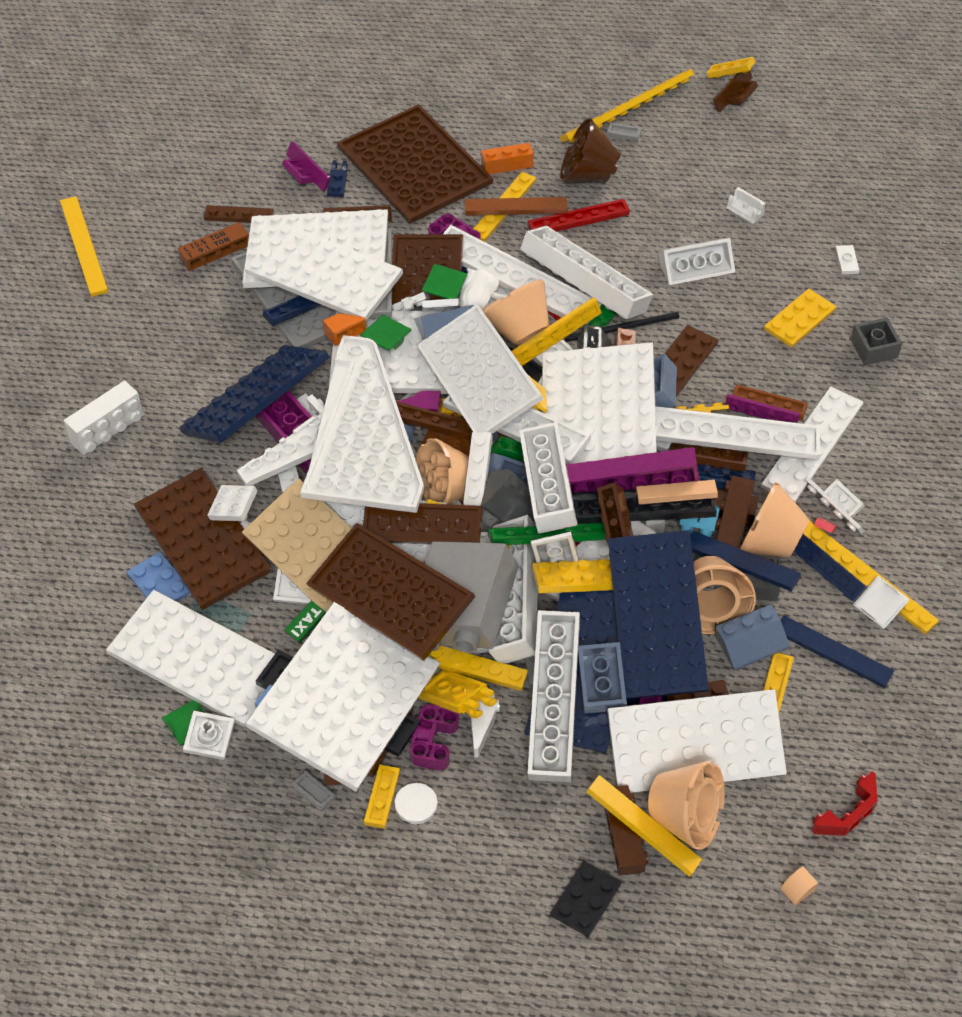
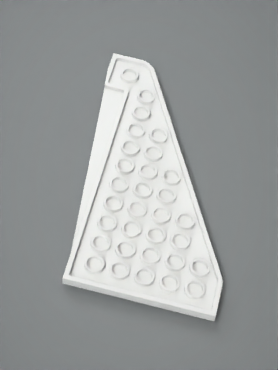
M343 335L337 350L335 366L309 471L300 491L301 498L417 513L424 492V484L377 344L369 338Z

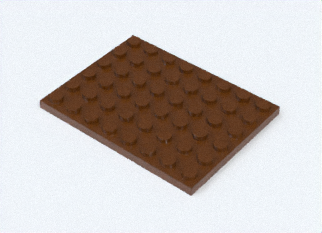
M419 104L337 142L339 150L409 224L493 183V177Z

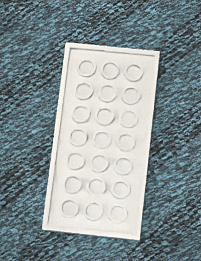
M283 223L245 268L246 274L341 313L364 317L366 321L403 274V270L399 267L287 223Z
M478 304L417 344L473 432H491L493 434L544 399Z
M155 590L150 593L106 649L107 654L210 710L224 717L234 718L235 722L245 727L247 720L256 710L255 702L266 690L256 685L255 680L275 655V653Z
M775 689L607 708L616 786L629 785L630 793L650 791L655 777L660 773L704 761H712L714 765L720 767L724 782L787 774Z

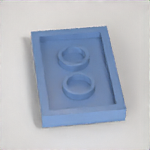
M161 552L156 553L126 572L146 598L153 590L176 602L191 594L176 570Z

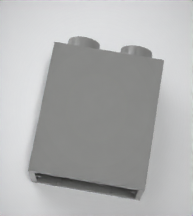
M432 541L425 564L475 595V598L433 651H437L440 645L455 647L464 653H474L477 651V648L493 649L519 567L506 544Z

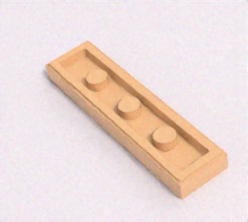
M715 480L636 487L639 504L718 498Z

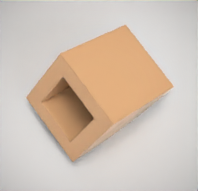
M802 866L785 881L780 889L794 905H797L816 890L818 882Z

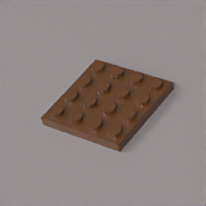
M394 234L392 265L401 268L403 274L392 287V304L401 302L404 298L422 293V288L434 264L462 272L463 234ZM429 294V300L446 299L433 294Z

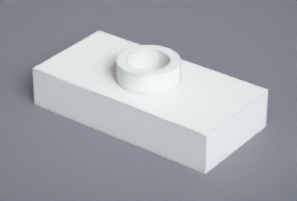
M853 245L836 246L835 251L841 275L859 274Z

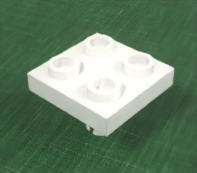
M221 485L207 516L210 520L244 522L248 517L247 513L257 493L256 487Z
M193 711L183 752L225 760L235 719Z

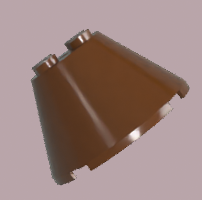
M587 118L575 132L573 138L576 139L572 147L568 146L560 172V178L563 182H608L610 175H614L617 171L618 165H616V162L621 156V151L617 150L592 119Z

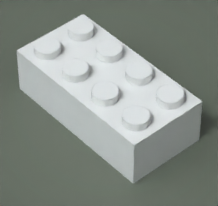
M124 380L66 418L64 424L70 443L85 455L88 452H93L101 443L108 442L116 433L123 432L131 423L138 422L143 416L139 394Z

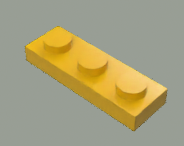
M754 57L714 64L706 74L708 78H720L724 75L732 76L739 72L747 73L755 64Z
M379 764L364 825L382 829L386 828L400 775V768Z

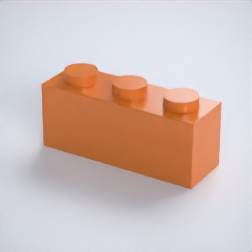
M530 142L481 150V165L489 174L533 167L534 153Z

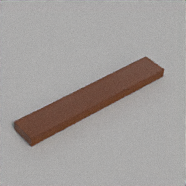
M567 197L465 199V215L567 213Z

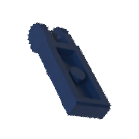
M337 160L332 161L327 197H344L347 180V161L343 160L342 170H336L338 167Z

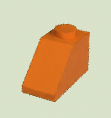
M338 313L323 320L324 334L337 346L340 344L343 335L355 337L361 335L366 330V319L361 316Z

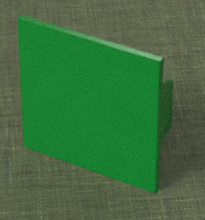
M434 264L422 291L446 299H457L468 274Z
M382 314L360 336L369 338L378 346L390 351L392 348L396 350L402 345L404 337L412 329Z
M194 700L162 717V720L180 746L185 743L193 711L205 713L201 705L197 704Z

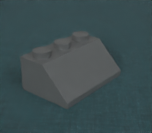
M509 469L490 472L480 506L502 523L528 515L533 521L534 515L529 486Z

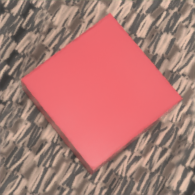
M821 517L817 518L814 523L815 526L829 533L835 532L838 525Z

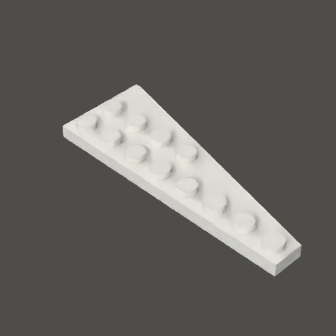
M323 412L318 416L311 417L293 430V434L286 439L284 437L280 439L279 444L272 449L270 447L266 449L262 456L252 459L239 468L237 474L245 486H252L311 459Z

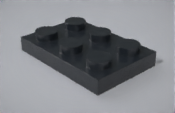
M583 860L550 912V916L589 938L622 885V882Z

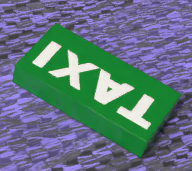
M311 600L284 630L298 643H301L318 625L326 612Z

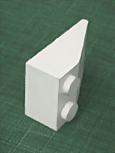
M571 532L531 541L537 563L579 561Z

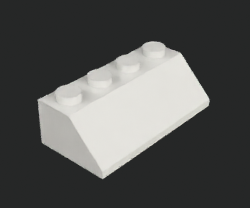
M721 238L658 251L660 266L669 285L735 273L730 238Z

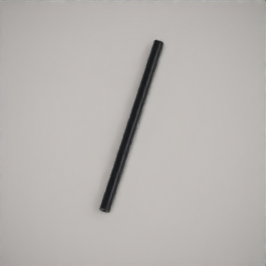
M679 312L602 327V330L605 334L617 332L618 328L631 329L678 319ZM580 332L569 334L563 340L565 342L578 340Z

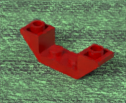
M872 771L867 776L864 774L857 780L855 793L862 799L856 804L855 810L852 813L847 812L841 820L830 810L824 814L820 813L812 822L814 824L812 832L821 835L846 836L874 811L878 802L876 773Z

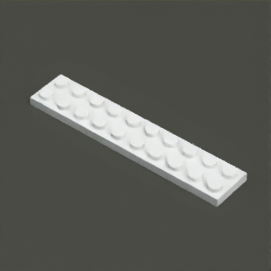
M450 225L443 233L463 234L462 266L490 272L499 280L500 286L510 291L530 282L543 280L546 290L547 309L560 317H564L592 298L453 225Z
M655 406L657 441L819 460L820 426Z

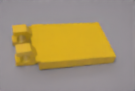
M444 669L429 681L418 698L458 714L466 712L471 718L475 719L483 715L481 710H477L480 706L479 700L489 707L497 703L495 698H491L494 695V691L489 689L486 683Z

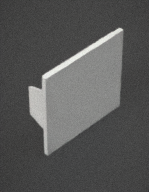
M877 576L853 605L884 629L910 599L880 576Z

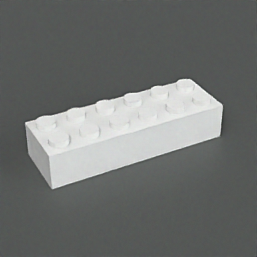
M553 422L519 430L533 515L538 534L577 526L558 423Z

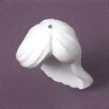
M467 268L468 275L458 300L459 308L478 304L483 310L488 306L490 297L497 290L499 280L483 269L474 270Z

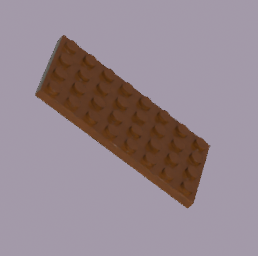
M202 468L134 503V506L200 609L204 610L267 575L272 570L258 548L242 534L244 528L239 521L209 519L207 515L218 491Z
M358 523L352 527L306 583L309 588L332 603L335 602L344 607L352 615L362 620L363 623L422 661L426 660L475 598V595L468 589Z

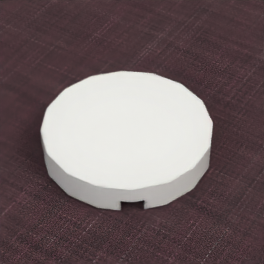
M412 783L402 787L395 798L396 813L400 819L411 824H421L430 820L438 806L435 792L429 786L421 783Z

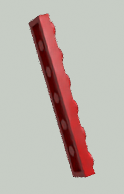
M620 199L567 211V213H558L528 220V227L530 230L548 226L557 232L627 216L630 214V209L625 200Z

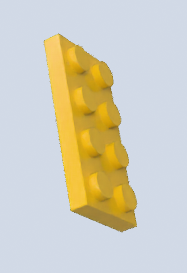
M808 288L764 326V330L792 348L831 315L837 306Z
M610 560L532 563V573L538 594L613 590Z

